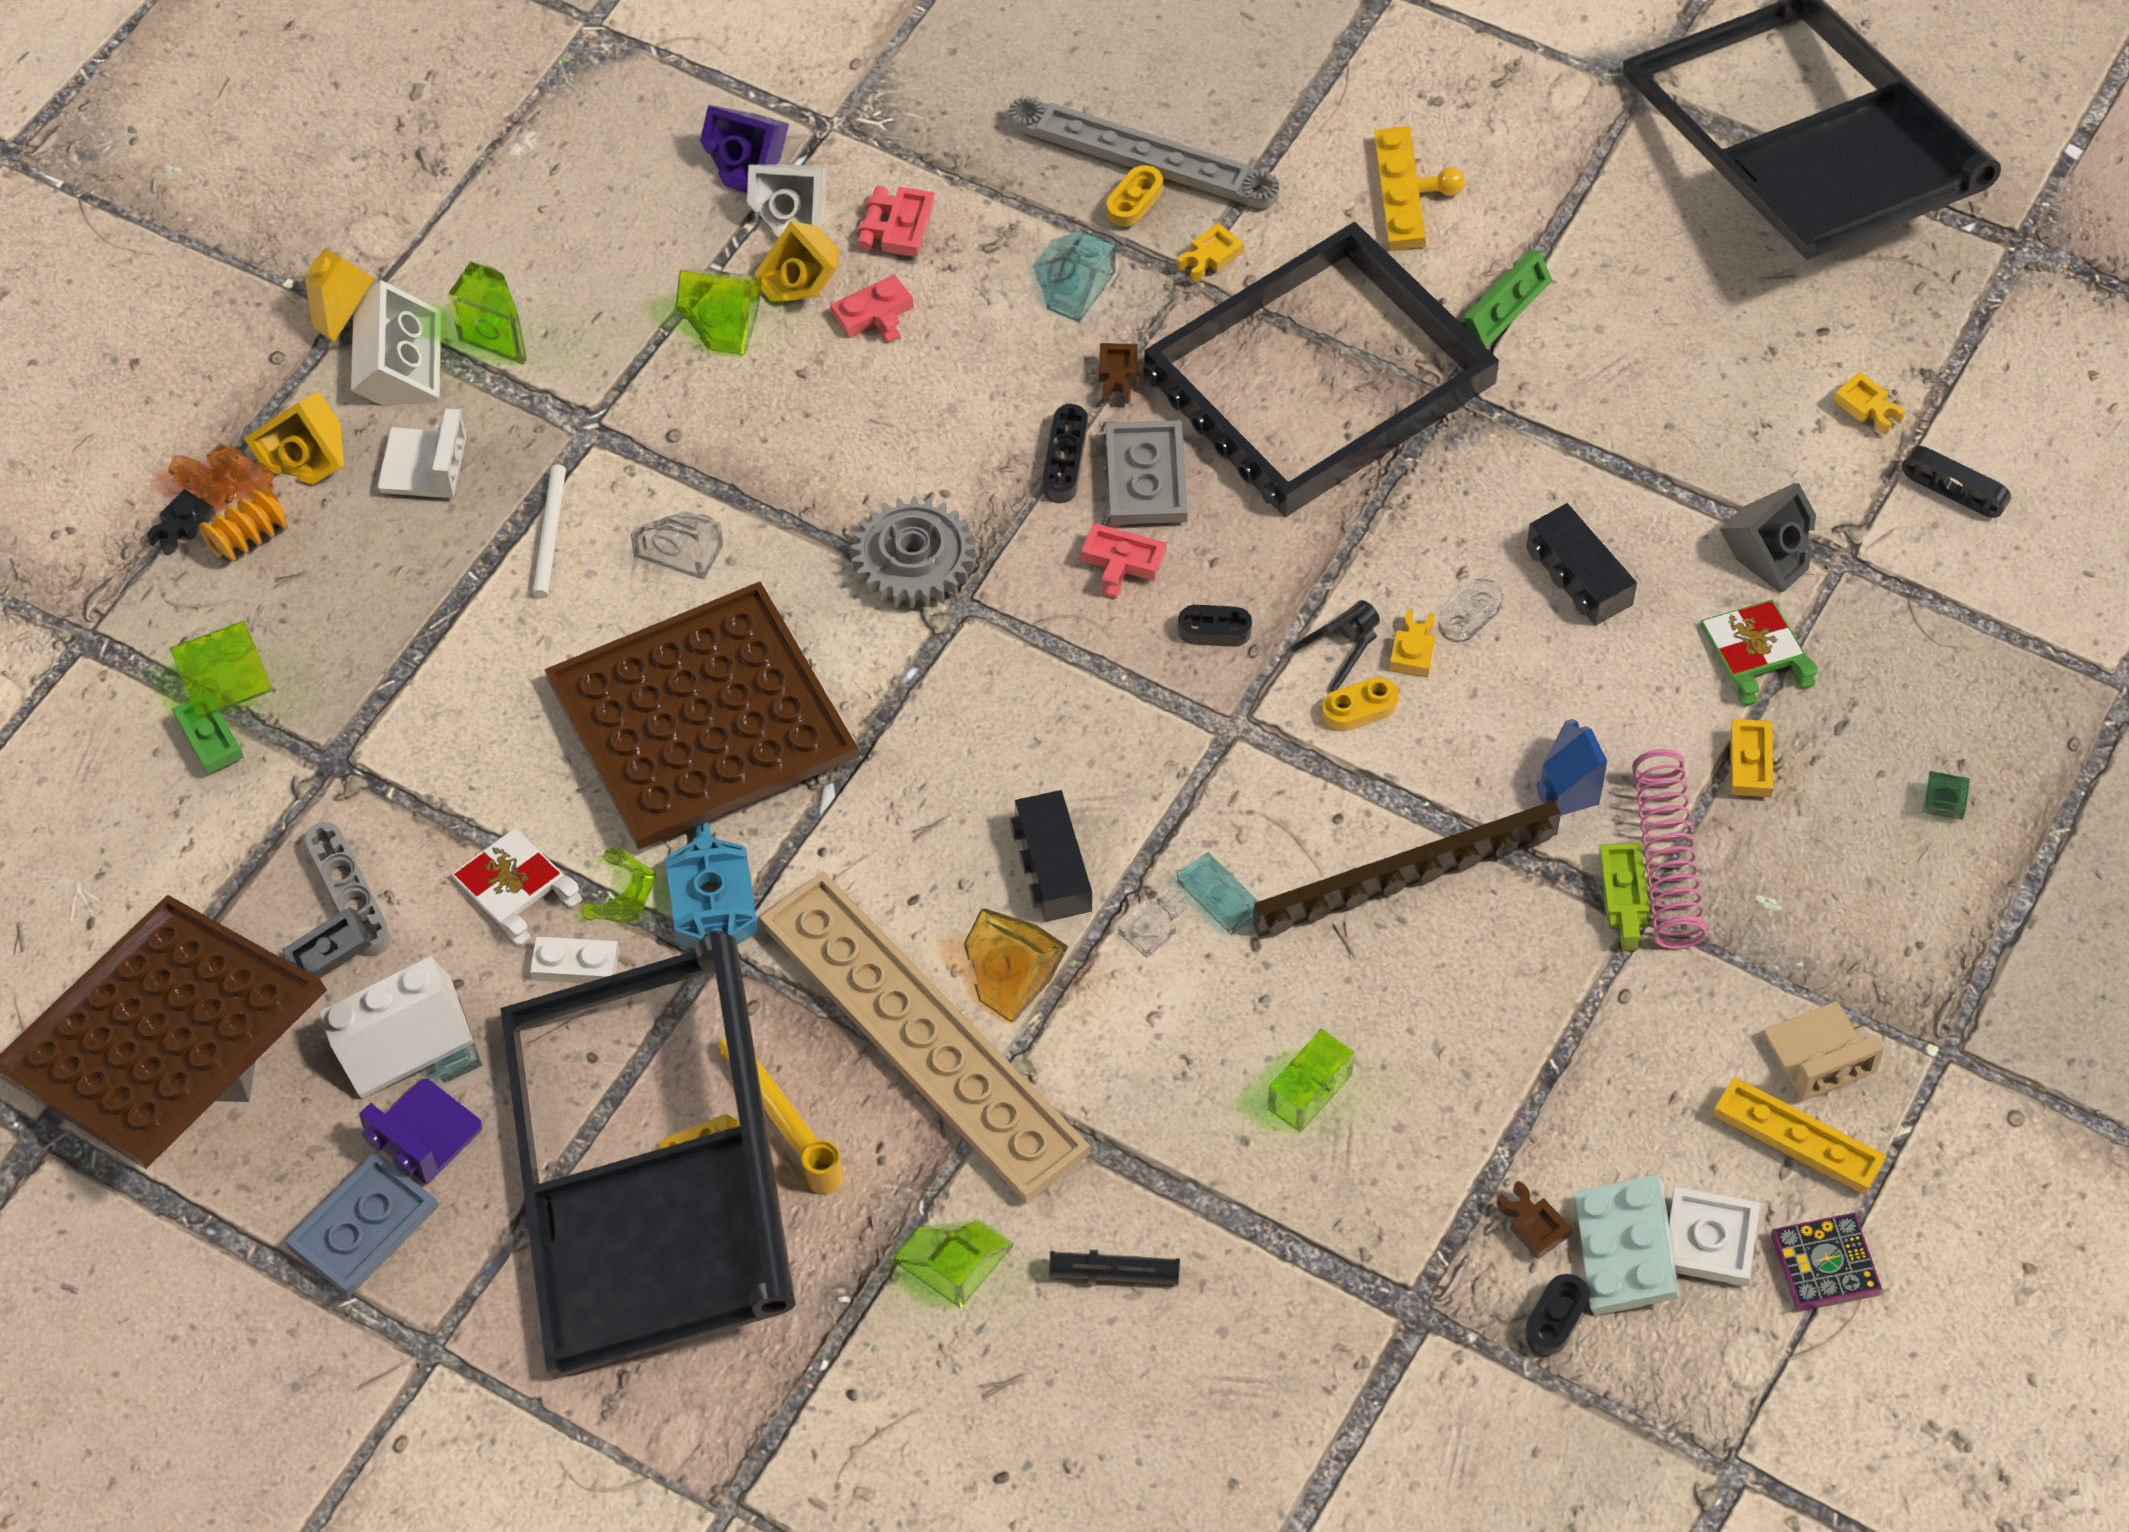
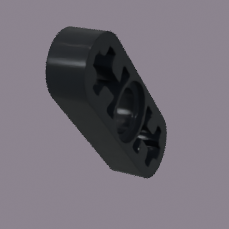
M1076 404L1060 406L1055 411L1043 472V493L1048 500L1054 503H1066L1072 500L1078 489L1088 432V415L1083 407ZM1069 420H1075L1072 435L1066 434V425ZM1060 448H1071L1076 454L1072 458L1061 459L1055 455V452ZM1059 472L1065 473V482L1062 487H1055L1058 482Z
M1925 446L1913 447L1902 462L1904 474L1912 481L1986 517H2000L2011 501V493L2002 483ZM1950 478L1959 481L1963 486L1956 484Z

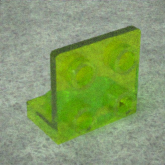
M245 620L169 648L176 670L183 681L198 718L208 716L272 691L271 683Z

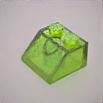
M470 261L448 293L458 340L524 365L527 356L519 316L504 274L491 266H482Z

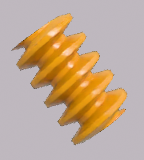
M264 485V494L258 490L253 491L250 495L251 502L246 498H241L237 502L238 510L233 506L225 508V518L220 514L213 515L211 518L212 526L206 522L199 524L203 539L217 558L224 555L230 561H235L233 548L237 547L243 553H248L249 549L246 540L250 539L256 545H261L262 541L259 534L261 531L273 538L275 536L272 526L274 523L283 530L288 528L285 512L277 497L268 486Z

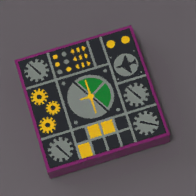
M1856 1212L1774 1228L1772 1230L1771 1237L1797 1312L1879 1296L1881 1294L1882 1286Z

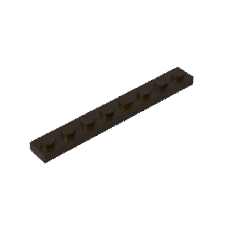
M1551 801L1255 902L1253 907V926L1259 937L1269 933L1280 934L1287 931L1292 925L1307 920L1317 921L1323 919L1330 912L1345 907H1358L1368 899L1382 894H1396L1404 889V887L1420 881H1434L1442 874L1458 868L1463 870L1469 869L1481 860L1496 855L1498 857L1509 855L1517 848L1531 843H1544L1558 834L1561 812L1555 801Z

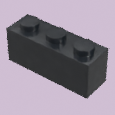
M1568 503L1529 524L1526 547L1530 556L1535 561L1542 563L1548 570L1553 583L1558 588H1563L1572 598L1577 611L1581 615H1586L1595 626L1634 604L1637 582Z
M1062 790L1015 800V816L1009 817V823L1014 841L1021 840L1024 850L1019 851V858L1024 875L1031 873L1034 884L1029 885V893L1034 909L1041 907L1045 922L1092 912V888Z

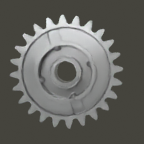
M916 496L912 497L908 505L904 504L900 498H897L896 507L891 508L884 502L882 503L883 513L879 514L871 510L869 512L870 522H859L860 532L853 533L854 545H851L853 572H857L859 584L867 583L868 594L879 591L881 602L889 597H893L895 607H898L903 600H907L910 608H914L916 601L922 600L924 605L929 607L931 597H936L943 602L945 601L944 591L956 594L957 582L966 584L967 572H973V559L976 557L973 532H968L967 520L959 521V512L957 510L947 514L946 503H942L937 508L932 507V498H928L922 505L918 503Z

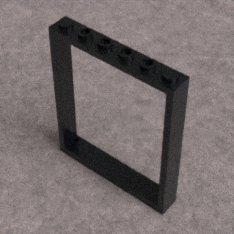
M1354 221L1144 350L1143 373L1150 380V385L1153 387L1157 386L1167 396L1170 405L1175 410H1181L1188 417L1194 430L1200 435L1204 434L1213 443L1215 450L1223 459L1228 458L1237 468L1241 478L1247 483H1252L1261 492L1264 501L1267 504L1270 503L1273 508L1275 507L1286 518L1495 385L1499 359ZM1344 257H1347L1464 371L1288 482L1172 363Z

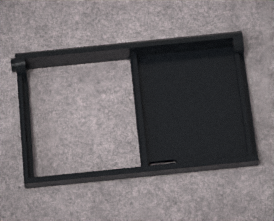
M1778 0L1777 3L1623 60V75L1806 260L1990 188L1997 181L2001 173V164L1824 0ZM1801 19L1877 90L1722 149L1649 75L1788 22Z
M711 931L705 934L697 942L695 951L501 1008L546 1371L554 1379L789 1312L796 1305L736 938L724 931ZM715 971L740 1126L539 1184L520 1036L521 1029L532 1024Z

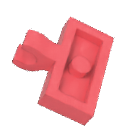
M895 274L830 304L831 315L849 338L876 326L888 343L901 337V333L895 327L900 324L897 315L914 308L913 297Z
M1093 523L1081 550V561L1106 568L1102 577V582L1105 585L1101 595L1117 598L1125 573L1155 581L1166 555L1167 543Z

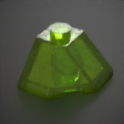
M680 270L676 309L684 319L689 321L708 350L745 355L758 315L762 277L726 271Z
M980 1219L922 1226L914 1232L893 1257V1262L961 1309L1012 1249L1013 1242Z

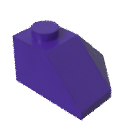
M708 105L700 142L706 153L711 155L719 170L718 175L724 186L747 192L748 166L778 165L782 156L789 123L755 113Z

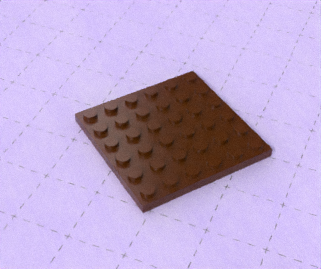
M761 581L544 669L554 694L638 850L859 757L855 741Z
M167 895L0 1054V1078L147 1169L327 989L321 979Z

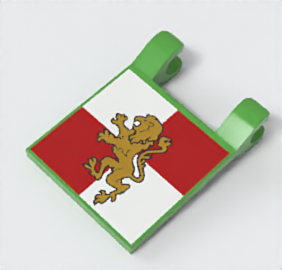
M1773 599L1701 620L1700 626L1731 678L1738 699L1743 706L1757 702L1755 693L1759 692V685L1753 676L1791 665L1800 688L1815 685L1813 676L1817 674V666L1805 655Z

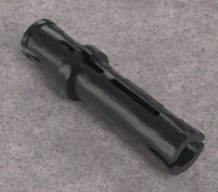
M1090 1249L1089 1254L1050 1251L1049 1278L1086 1279L1088 1284H1096V1280L1179 1285L1180 1258L1166 1259L1098 1254V1250ZM1073 1264L1111 1266V1269L1073 1268ZM1118 1267L1155 1268L1156 1272L1120 1271Z

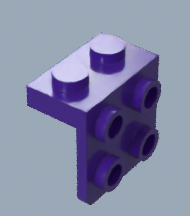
M426 1078L419 1080L386 1114L371 1102L359 1113L364 1129L362 1136L368 1144L378 1151L382 1149L392 1157L395 1164L408 1175H415L426 1185L482 1131L480 1118Z

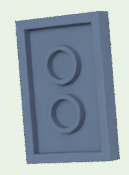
M375 1151L285 1240V1243L291 1252L349 1298L439 1207L436 1198Z

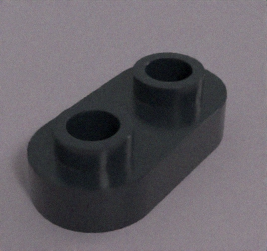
M1561 1274L1549 1282L1527 1320L1525 1339L1532 1350L1542 1355H1554L1565 1348L1588 1307L1590 1291L1583 1279L1573 1274ZM1561 1297H1569L1574 1303L1564 1305L1559 1299ZM1549 1331L1554 1335V1338L1547 1340L1542 1338L1539 1333Z

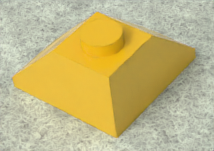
M790 221L751 279L771 302L777 303L818 297L838 267L839 248L819 226Z
M324 248L321 254L312 261L310 271L305 278L312 328L335 342L374 278L327 248Z
M320 391L301 400L244 438L265 471L275 474L283 472L299 477V481L312 485L344 466L340 422Z

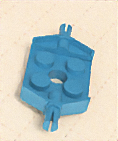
M708 820L702 823L703 831H701L700 824L693 827L695 835L693 842L665 858L676 943L695 949L697 942L711 931H724L736 938L737 945L758 932L746 847L714 839L713 835L711 836L710 821ZM707 882H716L721 885L717 891L710 893L700 889Z

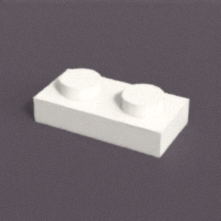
M536 936L530 971L532 980L587 983L616 974L619 954L618 941Z

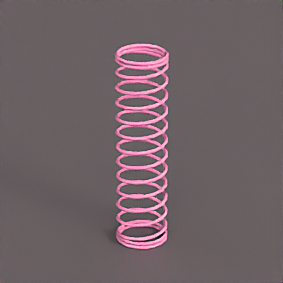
M1657 749L1641 754L1634 760L1632 765L1633 775L1636 778L1635 789L1638 792L1636 801L1639 804L1640 829L1643 833L1641 841L1645 846L1643 855L1647 860L1645 863V869L1648 873L1646 882L1650 887L1648 896L1652 901L1650 911L1654 915L1652 918L1654 940L1657 944L1666 948L1683 949L1700 943L1707 935L1706 922L1704 919L1699 918L1704 912L1702 905L1698 904L1703 895L1700 891L1695 890L1699 887L1701 881L1698 877L1694 876L1698 872L1699 867L1692 862L1696 859L1697 853L1691 849L1695 843L1693 836L1689 835L1693 830V825L1687 821L1691 817V812L1688 808H1685L1689 804L1690 799L1684 794L1688 786L1682 781L1686 775L1684 759L1682 755L1675 751ZM1656 756L1674 757L1680 762L1679 766L1669 764L1658 765L1647 769L1643 773L1637 769L1643 761ZM1675 768V770L1660 775L1647 774L1657 769ZM1680 772H1682V775L1679 779L1673 778L1677 776ZM1639 781L1645 784V786L1642 787L1641 790L1639 788ZM1673 781L1670 783L1657 784L1660 782ZM1681 783L1684 786L1681 792H1661L1652 796L1643 793L1649 786L1666 787ZM1641 795L1648 798L1643 803L1640 800ZM1680 796L1686 800L1682 806L1667 805L1656 809L1644 806L1650 800L1664 801ZM1642 809L1649 811V813L1643 816ZM1680 810L1687 812V817L1684 820L1674 818L1656 823L1647 820V817L1653 813L1668 814ZM1644 822L1651 825L1646 830L1644 828ZM1683 823L1689 826V830L1686 833L1673 832L1660 836L1648 833L1654 827H1673ZM1646 835L1653 838L1648 844L1645 840ZM1683 837H1688L1691 840L1690 845L1687 847L1672 846L1661 850L1650 847L1657 840L1671 841ZM1648 849L1655 852L1650 857L1647 855ZM1687 850L1693 854L1690 860H1672L1662 864L1652 861V858L1658 854H1677ZM1649 863H1651V864H1653V865H1655V866H1657V867H1655L1652 871H1650V869H1649ZM1690 864L1695 868L1691 874L1681 873L1666 877L1653 874L1661 867L1676 868ZM1651 876L1658 879L1653 885L1651 883ZM1689 878L1696 881V885L1693 888L1682 887L1668 891L1655 888L1656 885L1663 881L1676 882ZM1653 890L1661 893L1655 899L1652 895ZM1690 892H1695L1698 895V899L1694 902L1683 901L1670 905L1657 902L1658 899L1665 895H1683ZM1655 904L1663 907L1657 913L1654 910ZM1691 906H1697L1700 909L1699 914L1696 916L1685 915L1671 919L1659 916L1666 909H1683ZM1656 918H1658V919H1660V920H1662V921H1664V922L1660 923V924L1657 926V924H1656ZM1680 924L1700 927L1698 930L1681 934L1663 931L1665 928ZM1702 931L1699 936L1693 939L1678 942L1662 940L1658 936L1660 932L1671 937H1685Z

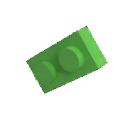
M209 692L172 708L175 719L207 775L244 758L240 746Z

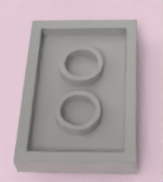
M1182 420L1106 423L1110 524L1187 522L1188 510Z

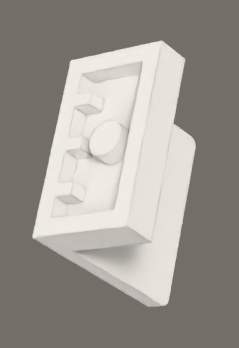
M445 408L443 422L437 423L435 430L391 428L378 482L380 493L454 498L467 438L461 409Z

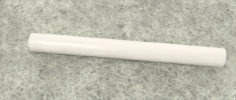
M558 464L551 466L532 592L533 596L539 599H544L548 596L566 468Z

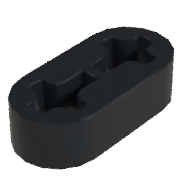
M1189 605L1179 613L1178 634L1183 641L1194 645L1241 646L1251 638L1252 617L1245 609L1235 606ZM1192 621H1200L1199 628H1191ZM1231 623H1239L1237 631L1230 630Z

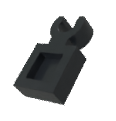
M183 489L159 514L162 524L153 526L147 532L146 536L149 545L154 546L159 540L166 539L161 545L164 554L167 556L171 555L178 548V540L182 536L191 541L200 532L199 524L211 521L212 516L216 514L214 507L188 490Z

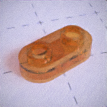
M218 444L207 454V461L213 470L247 494L251 495L255 490L264 494V485L268 486L271 491L274 489L272 481L274 476L270 469L261 462L255 464L250 461L235 446Z
M174 455L167 470L173 477L172 481L176 485L196 490L202 494L201 499L214 506L222 507L224 503H232L239 488L232 480L187 456Z

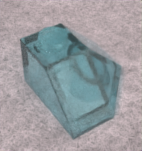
M1084 230L1051 240L1033 265L1035 276L1043 291V299L1047 309L1080 323L1116 273V244Z

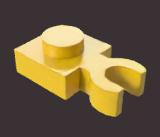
M1217 223L1192 241L1191 251L1184 252L1179 256L1177 269L1182 271L1188 266H1194L1191 270V281L1197 282L1204 277L1205 269L1209 266L1218 272L1244 252V243L1220 223Z
M1862 372L1857 373L1835 392L1833 399L1834 403L1861 423L1870 417L1874 420L1875 428L1886 435L1890 432L1892 422L1886 418H1892L1900 424L1905 414L1904 409L1898 404L1886 403L1889 393Z
M1408 609L1404 619L1405 631L1397 630L1389 671L1428 677L1436 638L1429 636L1434 628V614L1428 613L1427 621L1423 624H1417L1412 620L1413 610Z

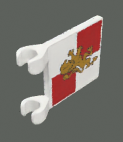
M516 827L451 874L452 878L503 928L517 946L523 945L531 938L530 933L526 931L528 928L526 922L518 914L553 889L569 908H573L582 901V897L578 893V884L572 878L564 875Z

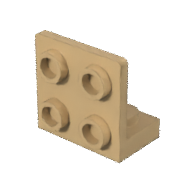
M1838 1002L1827 1004L1770 1026L1764 1032L1765 1039L1801 1101L1876 1073L1884 1051V1047L1877 1035L1864 1040L1859 1038Z

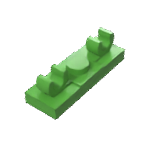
M1530 250L1521 260L1515 261L1513 263L1514 267L1509 272H1504L1501 275L1502 277L1484 294L1485 296L1476 305H1471L1468 308L1469 312L1464 317L1457 319L1486 348L1552 282L1540 251Z

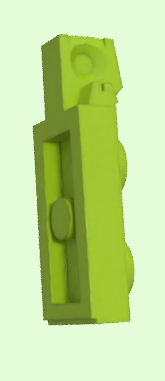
M1641 843L1600 844L1598 853L1606 918L1609 921L1610 929H1619L1622 951L1638 950V941L1641 938L1640 928H1647L1650 911Z

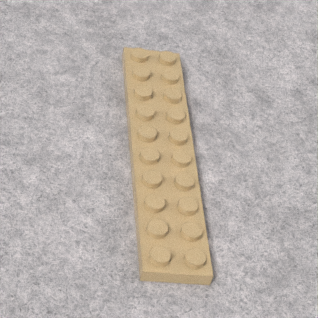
M824 871L759 917L760 925L1026 1204L1091 1154V1146Z

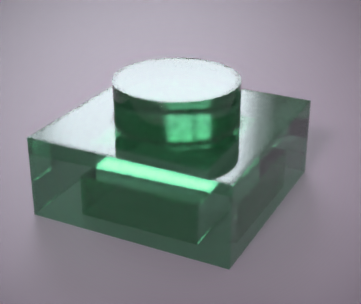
M1930 771L1926 783L1922 813L1963 820L1966 812L1970 778Z

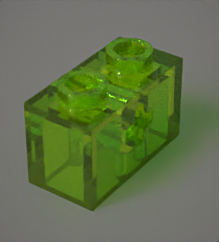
M1321 1028L1269 1085L1267 1110L1301 1133L1352 1076L1354 1051Z

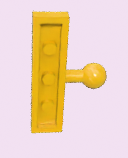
M1410 125L1374 130L1389 251L1426 247L1419 193L1439 190L1446 196L1458 195L1465 187V176L1458 168L1447 167L1441 170L1438 176L1417 178Z

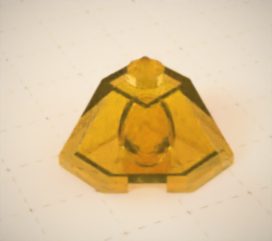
M986 908L981 909L964 942L967 959H972L978 981L977 984H974L978 1000L1009 1022H1015L1052 980L1068 946L1036 924Z

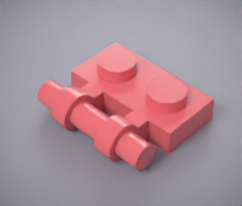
M876 186L873 195L868 197L865 205L867 212L865 220L860 222L857 230L859 237L857 247L868 251L871 249L874 241L881 239L883 252L918 257L935 203L934 192L899 186L896 197L888 196L889 191L887 188ZM885 214L890 215L888 222L880 221V218Z

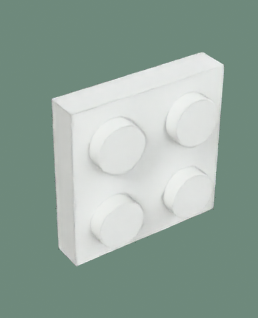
M1675 1187L1669 1216V1230L1676 1273L1747 1287L1750 1280L1760 1202Z

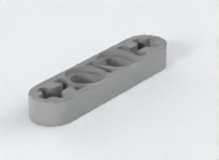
M330 822L315 824L306 833V845L338 914L345 910V904L351 898H364L367 901L366 905L357 912L363 924L367 921L369 922L377 938L371 941L372 945L360 953L371 957L382 954L387 950L391 942L387 923L340 829ZM323 838H326L331 843L334 853L328 857L323 845L319 842ZM346 866L351 869L350 875L344 880L338 881L329 877L331 871L336 867Z

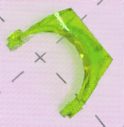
M609 848L604 851L603 859L610 864L626 869L632 875L630 884L623 893L607 903L584 904L581 908V914L590 921L595 919L623 922L638 920L650 895L656 874L652 869L636 860L626 851L618 848Z

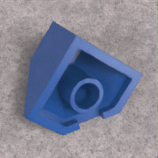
M1574 719L1564 722L1543 763L1541 779L1537 782V792L1541 802L1545 804L1555 801L1561 816L1600 804L1608 762L1593 730L1587 726L1579 728L1578 721Z

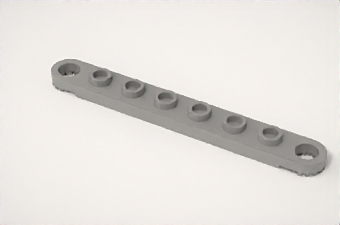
M1027 96L1025 99L1023 97H1020V100L1015 99L1008 109L1010 126L1014 130L1131 168L1142 165L1152 166L1158 169L1165 179L1256 208L1269 207L1279 198L1280 184L1275 175L1272 176L1270 172L1264 173L1262 170L1251 169V166L1051 102L1046 104L1040 100L1037 101L1034 97L1030 99V96ZM1024 111L1033 112L1035 116H1032V119L1029 117L1028 120H1026V118L1022 120V117H1019L1018 114ZM1266 186L1270 191H1267V194L1264 192L1263 195L1261 193L1257 195V192H1254L1252 188Z

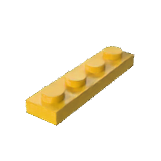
M1736 1077L1732 1078L1714 1108L1713 1117L1865 1196L1887 1155Z

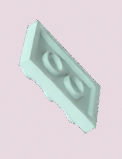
M1656 1174L1575 1192L1587 1285L1590 1291V1307L1594 1315L1597 1316L1680 1299L1664 1189L1660 1176Z

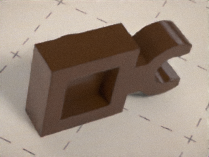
M1100 343L1099 382H1104L1102 387L1104 403H1109L1110 394L1117 391L1124 395V404H1129L1131 400L1130 383H1136L1138 344Z
M1517 1181L1514 1183L1513 1192L1520 1200L1511 1202L1501 1193L1497 1196L1496 1205L1502 1214L1516 1218L1511 1222L1510 1230L1539 1260L1569 1238L1572 1227L1545 1198L1534 1205L1530 1200V1191L1527 1186Z

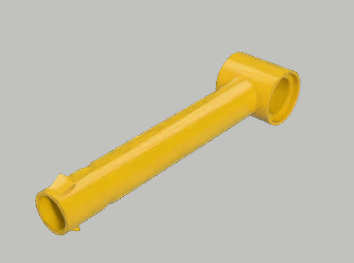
M725 1035L719 1041L718 1048L720 1049L721 1059L724 1060L726 1058L730 1063ZM756 1057L764 1110L802 1160L808 1187L818 1194H830L836 1191L844 1180L838 1148L830 1141L817 1139ZM822 1164L831 1165L829 1168L825 1170L815 1169L817 1166Z

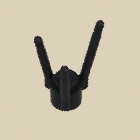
M1359 600L1338 618L1293 644L1291 650L1296 652L1338 628L1346 638L1350 640L1360 639V642L1329 688L1330 692L1338 690L1367 645L1377 638L1373 629L1380 623L1379 614L1370 603Z

